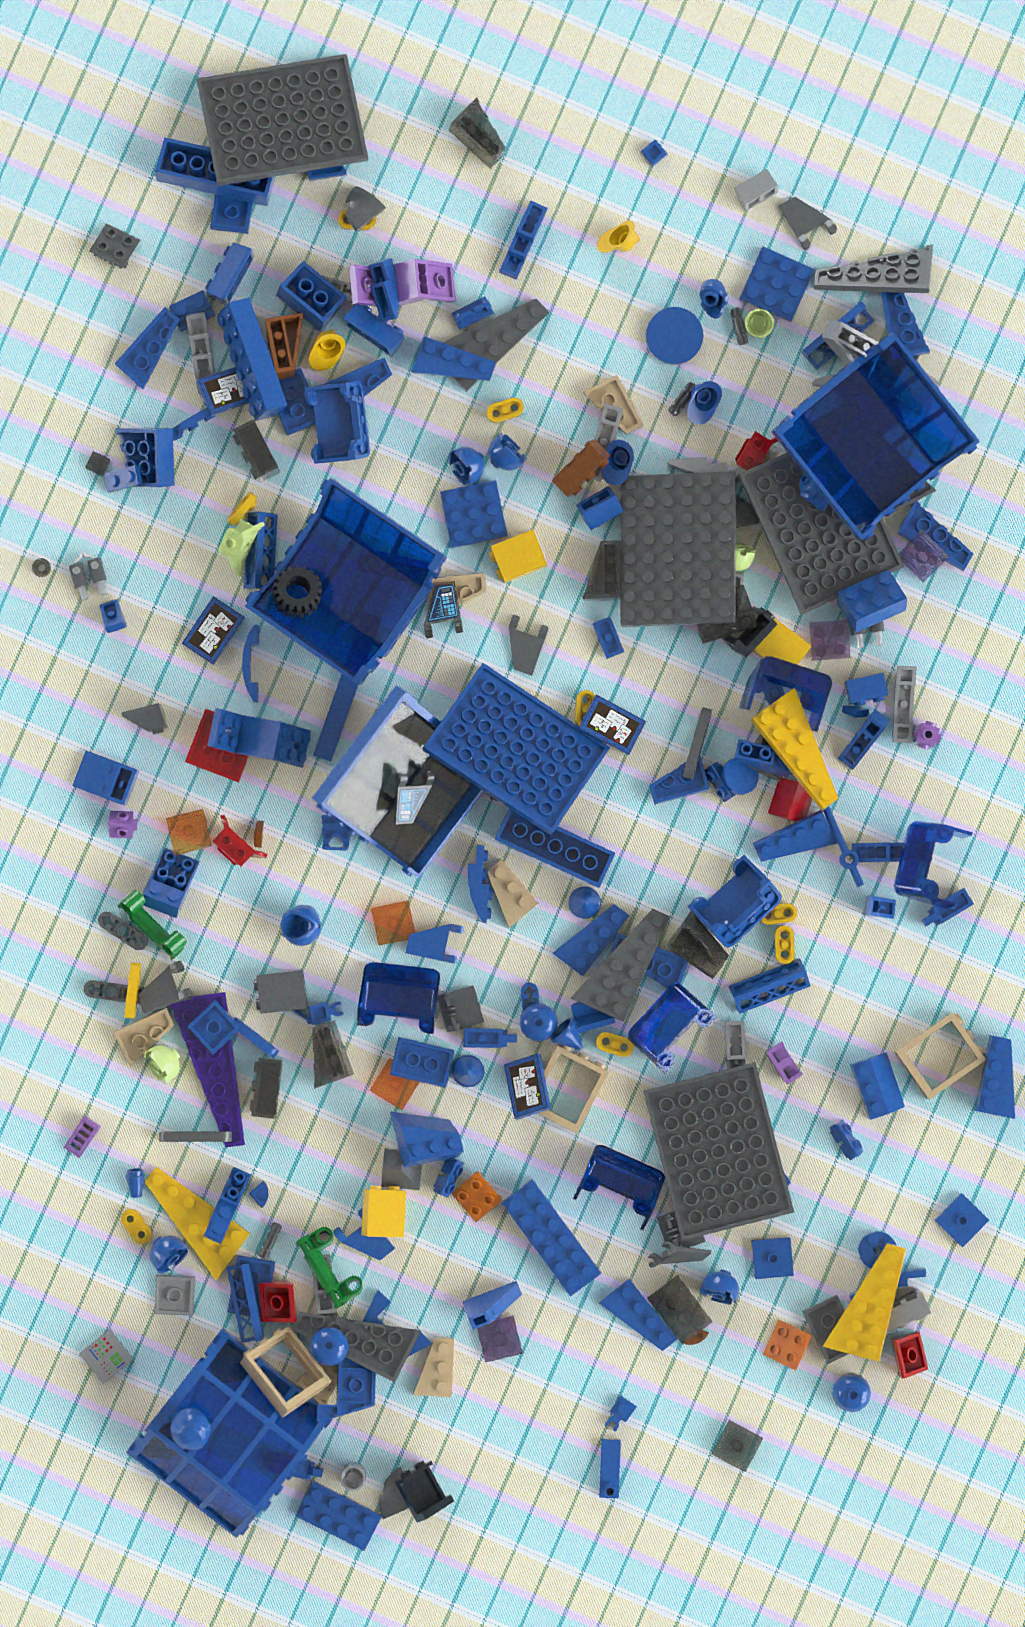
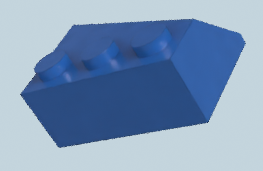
M115 428L116 434L120 435L121 452H124L127 462L125 466L139 465L142 484L137 485V487L175 486L173 428Z
M390 1112L404 1168L456 1158L464 1152L460 1134L449 1119Z

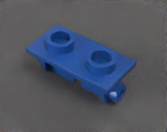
M484 296L451 314L459 330L494 312L489 301Z
M717 761L704 770L707 780L713 784L718 797L723 802H726L735 794L731 793L724 784L721 773L723 766Z
M842 1119L838 1124L830 1127V1134L836 1143L844 1141V1144L839 1147L846 1158L852 1160L862 1154V1145L853 1136L852 1129L848 1123H845Z
M455 1158L446 1159L441 1169L442 1172L446 1173V1176L438 1175L433 1185V1191L441 1196L449 1197L454 1191L457 1178L463 1172L464 1162Z

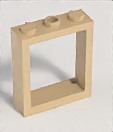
M950 1012L894 1051L927 1099H931L986 1061L984 1058L986 1053L982 1047L975 1045L972 1041L975 1039L969 1029L965 1030L961 1025L964 1023L958 1014L954 1015L953 1012ZM951 1021L977 1059L931 1090L906 1052Z
M557 1045L544 1070L545 1080L559 1054L600 1073L576 1123L550 1110L537 1113L578 1134L609 1071L605 1070L606 1065L598 1061L593 1064L588 1061L590 1057L580 1052L577 1056L571 1052L572 1048Z
M289 1326L284 1330L280 1328L272 1334L273 1337L269 1340L265 1338L260 1341L257 1348L253 1349L251 1347L243 1354L244 1358L240 1362L282 1418L324 1390L331 1382L330 1378ZM282 1341L315 1382L287 1402H285L254 1361Z

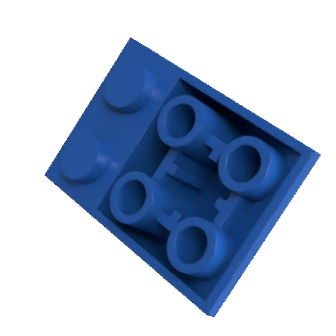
M85 751L72 786L126 806L140 770Z
M164 847L143 893L146 900L144 906L177 918L200 861Z

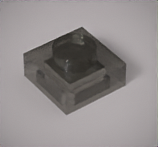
M93 451L85 469L103 477L111 459Z

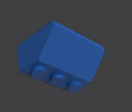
M234 242L225 249L223 262L217 264L214 271L216 273L213 280L210 279L205 287L207 296L224 305H227L233 298L255 257L251 248Z
M304 261L279 286L276 294L279 299L296 313H303V318L318 331H321L330 322L347 299L345 294Z
M356 304L343 318L345 325L392 357L405 339L404 331L396 325L390 326L387 324L388 321L381 322L379 315L376 316L371 313L372 309L370 307Z
M887 1052L850 1064L869 1120L905 1107Z

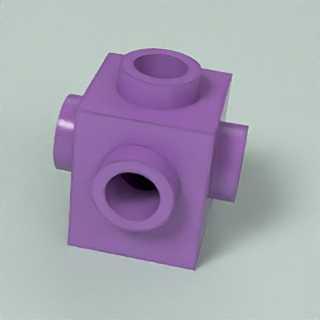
M930 721L920 723L913 732L912 737H915L914 743H918V747L929 750V747L933 748L935 744L938 745L942 736L939 733L940 728H937V724ZM926 731L931 732V738L925 737Z
M110 811L108 823L109 838H133V831H137V819H134L133 811Z

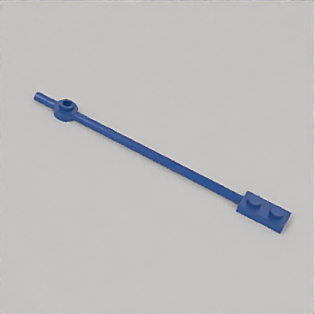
M776 672L758 679L769 706L785 695ZM828 806L823 812L842 852L839 857L840 865L850 870L856 886L860 887L864 885V882L856 867L859 862V856L855 851L848 849L833 813ZM847 856H850L852 858L851 863H847L845 861V858Z

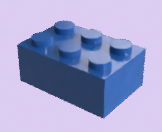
M888 569L838 591L837 605L856 633L906 611L907 597Z

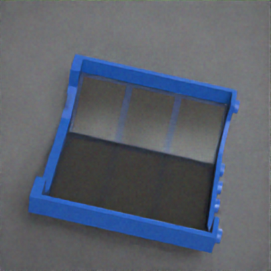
M396 685L313 795L312 799L317 802L316 807L329 817L332 815L336 816L334 820L341 826H344V824L348 825L346 829L353 835L360 834L358 838L365 844L372 843L403 866L402 871L411 877L413 874L420 878L484 791L422 750L441 721L417 703L418 700ZM423 771L434 773V782L412 824H394L396 800L395 774L397 772L406 774L408 776L406 786L424 785L422 779Z

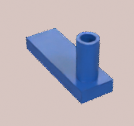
M601 1439L599 1498L619 1499L621 1439Z

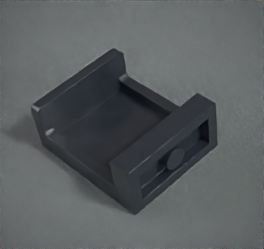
M753 606L751 608L757 615V618L738 638L729 634L722 638L734 652L745 658L778 625L774 621L775 616L769 610H765L762 607L757 608Z
M422 1460L414 1465V1470L410 1471L408 1469L399 1475L400 1478L395 1481L416 1523L427 1520L454 1502L451 1495H444L430 1469V1466L433 1465L432 1461L425 1463Z

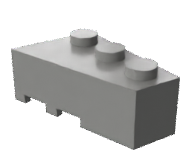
M829 320L822 335L824 341L845 365H848L862 354L865 357V351L874 344L879 343L845 323ZM881 354L861 367L869 378Z
M919 1289L894 1299L886 1335L890 1334L892 1329L897 1327L899 1329L909 1325V1322L920 1320L931 1314L929 1306Z

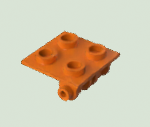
M478 1171L451 1193L475 1222L503 1201L501 1196L495 1192L493 1187L489 1185V1182Z
M778 1319L763 1355L796 1371L812 1335Z

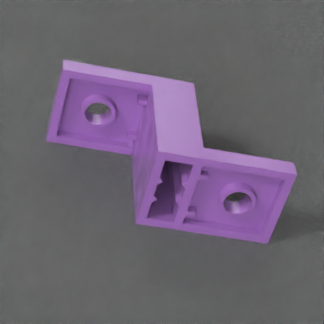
M412 259L394 264L398 283L399 306L422 300L448 303L456 301L453 265L451 263ZM350 265L353 304L376 307L370 288L374 281L369 266Z

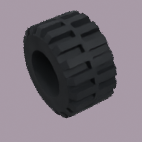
M295 565L294 569L291 566L287 567L286 572L282 570L280 576L277 575L273 588L275 606L278 605V610L280 612L284 611V615L287 617L289 614L292 615V618H296L298 615L300 618H304V614H307V616L311 615L312 610L315 611L317 609L322 594V584L319 582L318 575L314 576L313 570L307 571L305 566L301 569L299 565ZM292 585H300L308 591V595L302 599H295L288 595L286 589Z

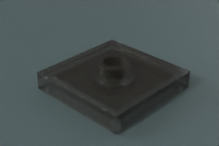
M729 1419L711 1454L746 1472L763 1437Z

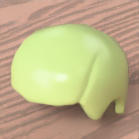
M754 309L748 313L745 319V328L753 337L764 338L773 330L774 319L768 311Z

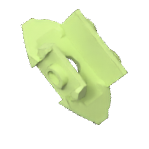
M240 519L237 528H227L218 551L221 555L229 558V563L236 577L243 576L245 560L258 531L265 526L264 522L253 526L247 521Z

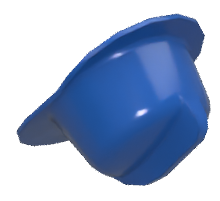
M707 381L696 385L692 389L691 399L687 407V416L692 423L701 425L711 419L722 397L720 385L716 382Z
M617 439L607 446L606 451L611 456L607 459L609 463L601 469L602 478L610 485H619L626 481L634 461V452L631 445L624 440Z

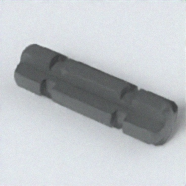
M733 308L730 313L733 318L735 333L738 335L737 341L739 345H745L748 343V337L745 335L746 329L743 317H741L742 312L740 308Z
M692 382L687 383L685 390H682L675 399L674 405L672 404L669 407L668 411L673 416L679 414L680 408H683L691 398V392L696 386Z
M272 1223L271 1231L268 1232L262 1245L263 1248L259 1251V1257L268 1259L271 1253L269 1251L272 1250L278 1237L277 1234L281 1231V1224Z

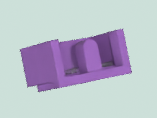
M779 1042L767 1050L768 1058L787 1085L803 1075L787 1052L783 1042Z

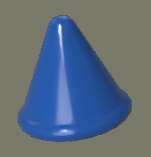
M579 887L571 893L568 905L570 911L576 917L587 919L599 911L601 899L593 888Z
M568 1018L557 1027L554 1035L551 1036V1042L581 1050L583 1045L575 1019Z
M464 1055L454 1062L452 1074L454 1080L459 1085L474 1087L482 1081L485 1069L483 1063L477 1057Z

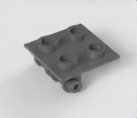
M106 223L89 252L93 253L95 257L98 256L104 259L105 262L109 261V264L114 263L120 269H126L128 266L127 261L139 244L140 239Z
M474 985L437 996L447 1033L484 1022Z
M675 1212L657 1217L665 1242H670L676 1247L686 1248L705 1242L704 1236L682 1241Z

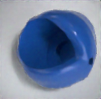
M298 905L286 911L282 916L280 923L282 936L291 944L307 946L319 937L321 921L317 911L312 906Z
M188 1407L175 1416L171 1422L170 1431L177 1446L182 1449L198 1450L208 1441L211 1427L208 1419L199 1409Z

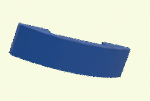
M253 625L243 649L242 671L247 691L253 702L258 703L259 684L251 682V646H259V626Z

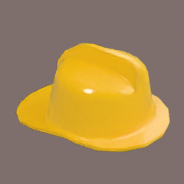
M631 220L625 221L603 233L597 241L596 247L598 251L607 253L615 249L621 252L631 250L640 241V237L635 232L634 222Z
M333 329L321 332L316 337L315 344L308 357L311 367L318 371L332 368L345 349L346 344L343 337L335 333Z

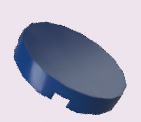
M735 758L726 762L721 772L724 784L735 795H745L752 792L759 780L756 770Z

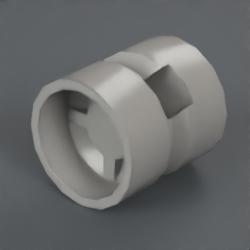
M356 1462L347 1464L340 1475L342 1486L349 1491L359 1490L364 1485L366 1479L365 1468Z

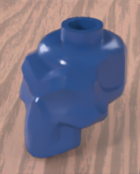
M708 279L701 285L699 294L702 301L701 307L708 316L718 319L722 315L729 297L721 281Z
M812 471L828 491L825 478L816 471ZM804 474L800 479V494L802 498L808 503L813 504L820 511H824L828 502Z

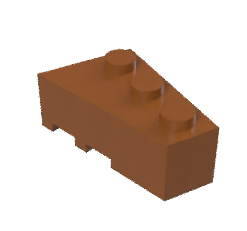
M303 313L265 319L271 360L278 380L294 377Z
M596 439L588 441L584 445L585 447L573 457L574 459L552 480L567 497L572 494L576 496L583 489L581 485L585 481L589 483L596 476L594 472L598 468L603 469L609 463L607 459L611 455Z

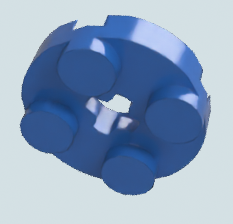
M874 1231L861 1239L858 1253L864 1265L871 1269L880 1254L878 1256L874 1255L873 1247L877 1248L880 1245L881 1250H883L887 1243L896 1245L890 1235L882 1231Z

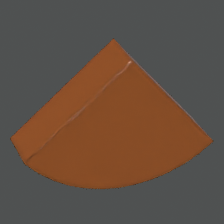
M258 820L256 822L254 846L258 848L262 847L264 821Z
M690 1326L684 1344H698L708 1336L709 1332Z

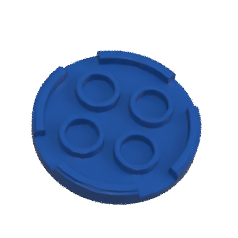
M680 307L665 308L655 314L648 324L646 331L647 346L650 352L663 363L670 365L686 363L699 352L702 346V325L698 318L687 309Z

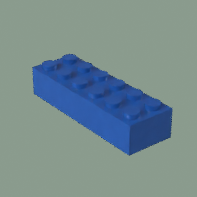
M164 137L155 170L156 181L264 206H268L275 177L217 186L210 147Z
M250 298L229 302L217 314V321L223 329L224 341L229 346L231 361L235 363L237 368V378L242 382L243 395L248 399L249 412L255 421L276 416L287 406V402Z
M510 808L494 839L597 888H600L615 855V852L559 826L550 836Z
M533 1179L502 1201L503 1206L570 1297L601 1274L599 1268Z

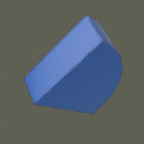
M843 705L842 707L844 714L854 718L869 716V709L850 705Z
M265 1181L261 1182L249 1193L261 1208L266 1204L269 1196Z

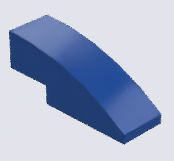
M389 258L370 264L369 269L374 281L370 288L380 320L385 322L398 318L399 294L393 260Z

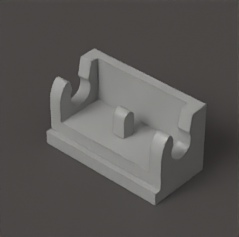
M765 169L734 187V190L744 210L748 211L777 194L778 185L768 169Z

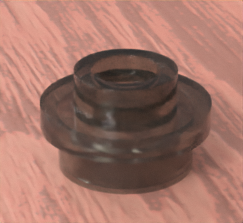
M36 559L32 564V571L38 577H46L51 572V564L47 559ZM42 564L45 565V570L39 571L38 567Z

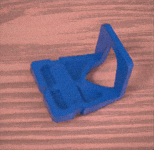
M322 815V849L347 851L351 834L346 829L348 825L344 824V826H341L334 820L336 817L334 815L331 817ZM337 835L341 839L343 846L331 847L328 844Z

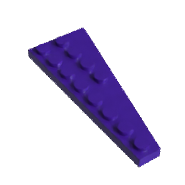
M226 992L193 996L190 1000L171 1004L176 1022L180 1028L219 1131L232 1132V1141L224 1142L225 1147L245 1145L232 1038L212 1055L187 1027L215 1000L228 1013Z

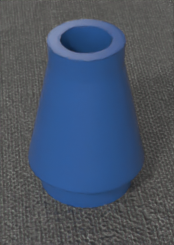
M134 1168L127 1170L126 1179L130 1190V1197L132 1198L142 1197L145 1176L143 1169Z

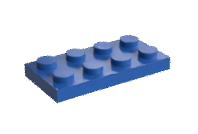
M313 1480L296 1517L365 1551L382 1515Z

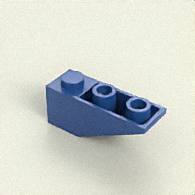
M517 1281L462 1301L473 1330L492 1323L522 1295Z

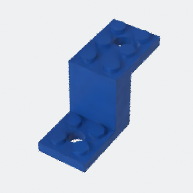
M215 708L207 746L239 755L278 761L303 768L311 730L280 721L245 716Z

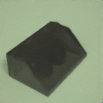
M744 585L736 587L735 623L696 624L702 644L758 627Z
M678 1274L647 1297L681 1344L713 1322Z

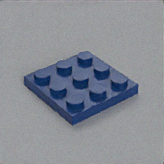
M762 246L739 300L792 322L815 269Z
M496 480L440 492L451 548L508 537Z

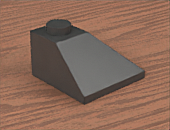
M159 703L121 712L122 717L147 732H152L153 735L163 733L164 729L168 728L163 707Z
M385 1148L381 1186H400L401 1189L420 1190L422 1164L404 1168L399 1149Z

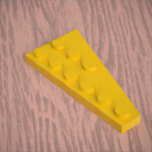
M793 688L754 716L750 721L823 811L834 803L838 796L797 692Z
M156 1166L145 1181L146 1185L217 1281L250 1232L231 1220L221 1244L204 1237L215 1207Z
M887 1243L823 1347L877 1362L880 1361L907 1248Z

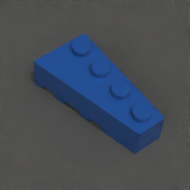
M989 1035L985 1055L986 1061H984L975 1111L1015 1119L1011 1039Z

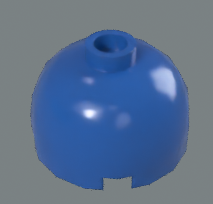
M501 432L493 439L489 446L490 462L496 469L500 467L507 471L515 470L526 461V456L524 453L520 455L518 452L520 447L508 435L502 436Z
M461 447L449 453V464L454 465L456 470H453V473L459 482L469 486L481 478L484 472L485 460L480 452L471 447Z
M536 1003L524 1009L520 1016L519 1024L521 1031L527 1038L532 1041L541 1042L548 1040L554 1035L558 1020L556 1013L551 1007Z
M160 1236L153 1242L149 1255L150 1261L158 1273L168 1272L171 1270L169 1266L173 1263L177 1266L188 1254V1247L176 1236Z
M720 1270V1272H712L704 1278L700 1287V1293L704 1297L707 1294L712 1296V1301L731 1305L732 1301L734 1304L737 1302L739 1285L729 1271Z
M333 1327L321 1328L314 1334L310 1343V1350L314 1359L326 1366H333L342 1362L349 1348L348 1340L344 1333Z
M848 1373L842 1375L834 1383L832 1395L839 1408L847 1412H857L865 1408L869 1403L871 1390L868 1382L862 1376Z

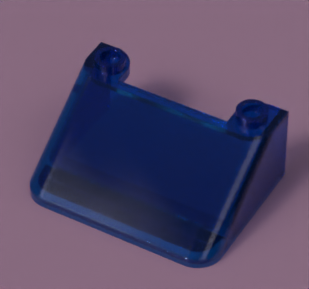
M378 962L366 964L358 1001L357 1025H372L375 1015L419 1020V1029L422 1032L434 1034L440 973L435 969Z

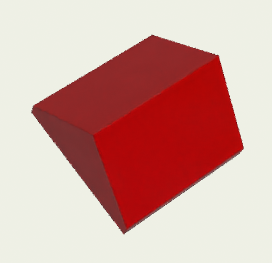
M782 778L781 781L777 782L768 814L797 822L807 817L812 798L798 781Z
M288 1280L259 1283L261 1322H296L294 1284Z
M920 1332L890 1338L898 1373L902 1379L928 1370Z

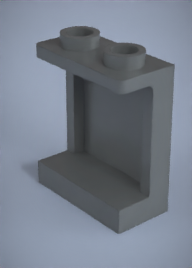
M304 970L256 975L257 979L254 980V989L259 994V999H256V1008L260 1010L261 1014L308 1008Z

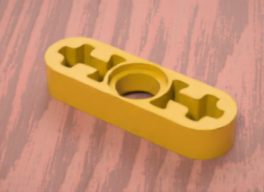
M131 962L125 1018L135 1019L141 963Z

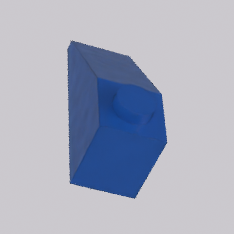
M874 709L838 759L853 770L887 727L890 720Z

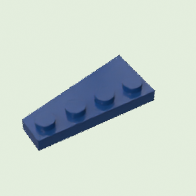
M424 336L411 373L490 381L496 362Z
M918 501L914 502L897 534L964 571L973 553L959 539L953 537L944 525L938 523L929 511L922 508Z
M617 933L611 948V952H613L627 936ZM656 947L645 974L677 995L689 958Z
M627 1279L599 1302V1304L661 1351H664L677 1340L676 1336L630 1279Z

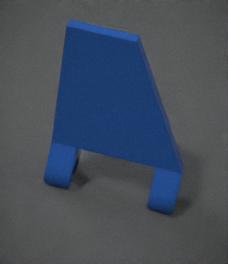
M448 924L409 934L405 953L456 964L458 959L456 956L445 954L449 931L462 934L464 927Z
M361 1208V1209L358 1211V1215H359V1217H360L361 1219H362L363 1208ZM362 1226L348 1237L340 1227L334 1230V1235L341 1243L378 1260L383 1259L395 1249L387 1237L361 1235Z

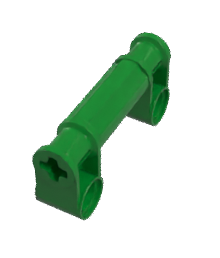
M133 890L120 902L118 908H122L129 915V919L159 949H163L172 961L183 951L187 943L186 939L176 930L169 935L143 909L146 903L144 896L139 891Z
M321 1227L311 1234L300 1238L296 1245L302 1249L305 1260L326 1295H329L333 1301V1307L337 1309L360 1295L363 1290V1283L358 1276H350L342 1282H338L320 1252L333 1243V1233L330 1228ZM327 1233L330 1238L327 1241H322L319 1239L320 1235ZM352 1282H357L359 1284V1288L357 1290H351L349 1288V1284Z

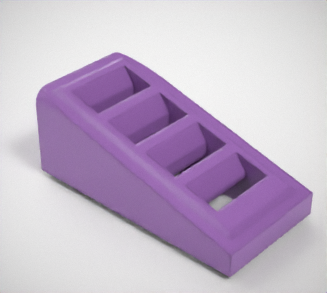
M85 1115L64 1148L80 1158L101 1128V1125ZM87 1124L94 1130L91 1132L83 1126ZM79 1131H84L89 1135V1137L86 1138L85 1136L80 1134ZM78 1136L85 1141L84 1145L77 1141L75 1137ZM73 1142L81 1148L80 1151L72 1147L71 1143Z

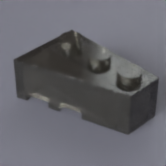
M476 97L451 122L449 131L491 169L504 156L506 148Z
M254 419L233 429L235 435L232 437L237 446H242L244 451L241 454L246 463L250 461L253 467L250 469V472L255 480L259 479L261 483L281 473Z
M600 541L582 599L585 601L620 600L621 541Z
M692 910L666 944L668 949L711 979L720 971L729 956Z
M335 1020L313 1027L314 1089L354 1075Z
M260 1057L259 1061H255L254 1073H257L256 1080H253L252 1083L254 1098L250 1101L249 1111H252L251 1116L271 1119L277 1117L283 1060Z

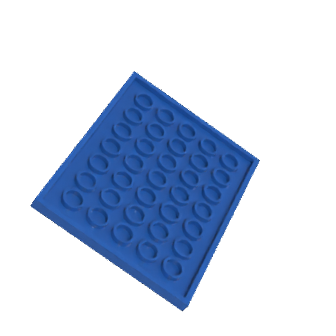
M482 663L422 750L551 836L610 747L578 729V725L485 663Z

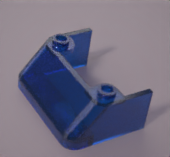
M772 656L761 658L747 680L739 709L750 710L755 693H761L765 689L767 681L789 689L795 688L796 691L802 692L800 702L803 709L811 711L808 721L811 730L818 732L832 687L830 676Z
M924 821L912 822L907 828L894 881V891L900 896L941 908L955 907L954 902L938 898L939 886L935 881L927 879L936 842L945 844L953 836L963 839L972 836L973 832L946 824Z
M597 1145L591 1154L573 1199L577 1200L581 1189L594 1192L599 1185L634 1200L632 1208L637 1214L644 1216L640 1227L641 1230H644L656 1206L665 1181V1175L662 1171L605 1145Z

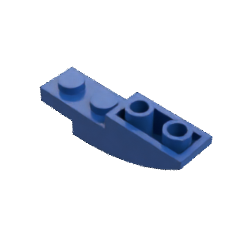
M738 739L735 759L769 773L784 777L794 776L771 746Z
M477 845L476 864H468V885L475 910L482 923H487V919H491V908H488V900H492L493 889H489V884H482V880L486 881L487 869H483L484 861H488V850H485L484 845Z
M235 1167L232 1168L209 1220L204 1237L219 1244L222 1243L251 1174Z

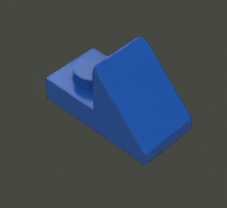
M118 599L100 605L107 633L127 627Z

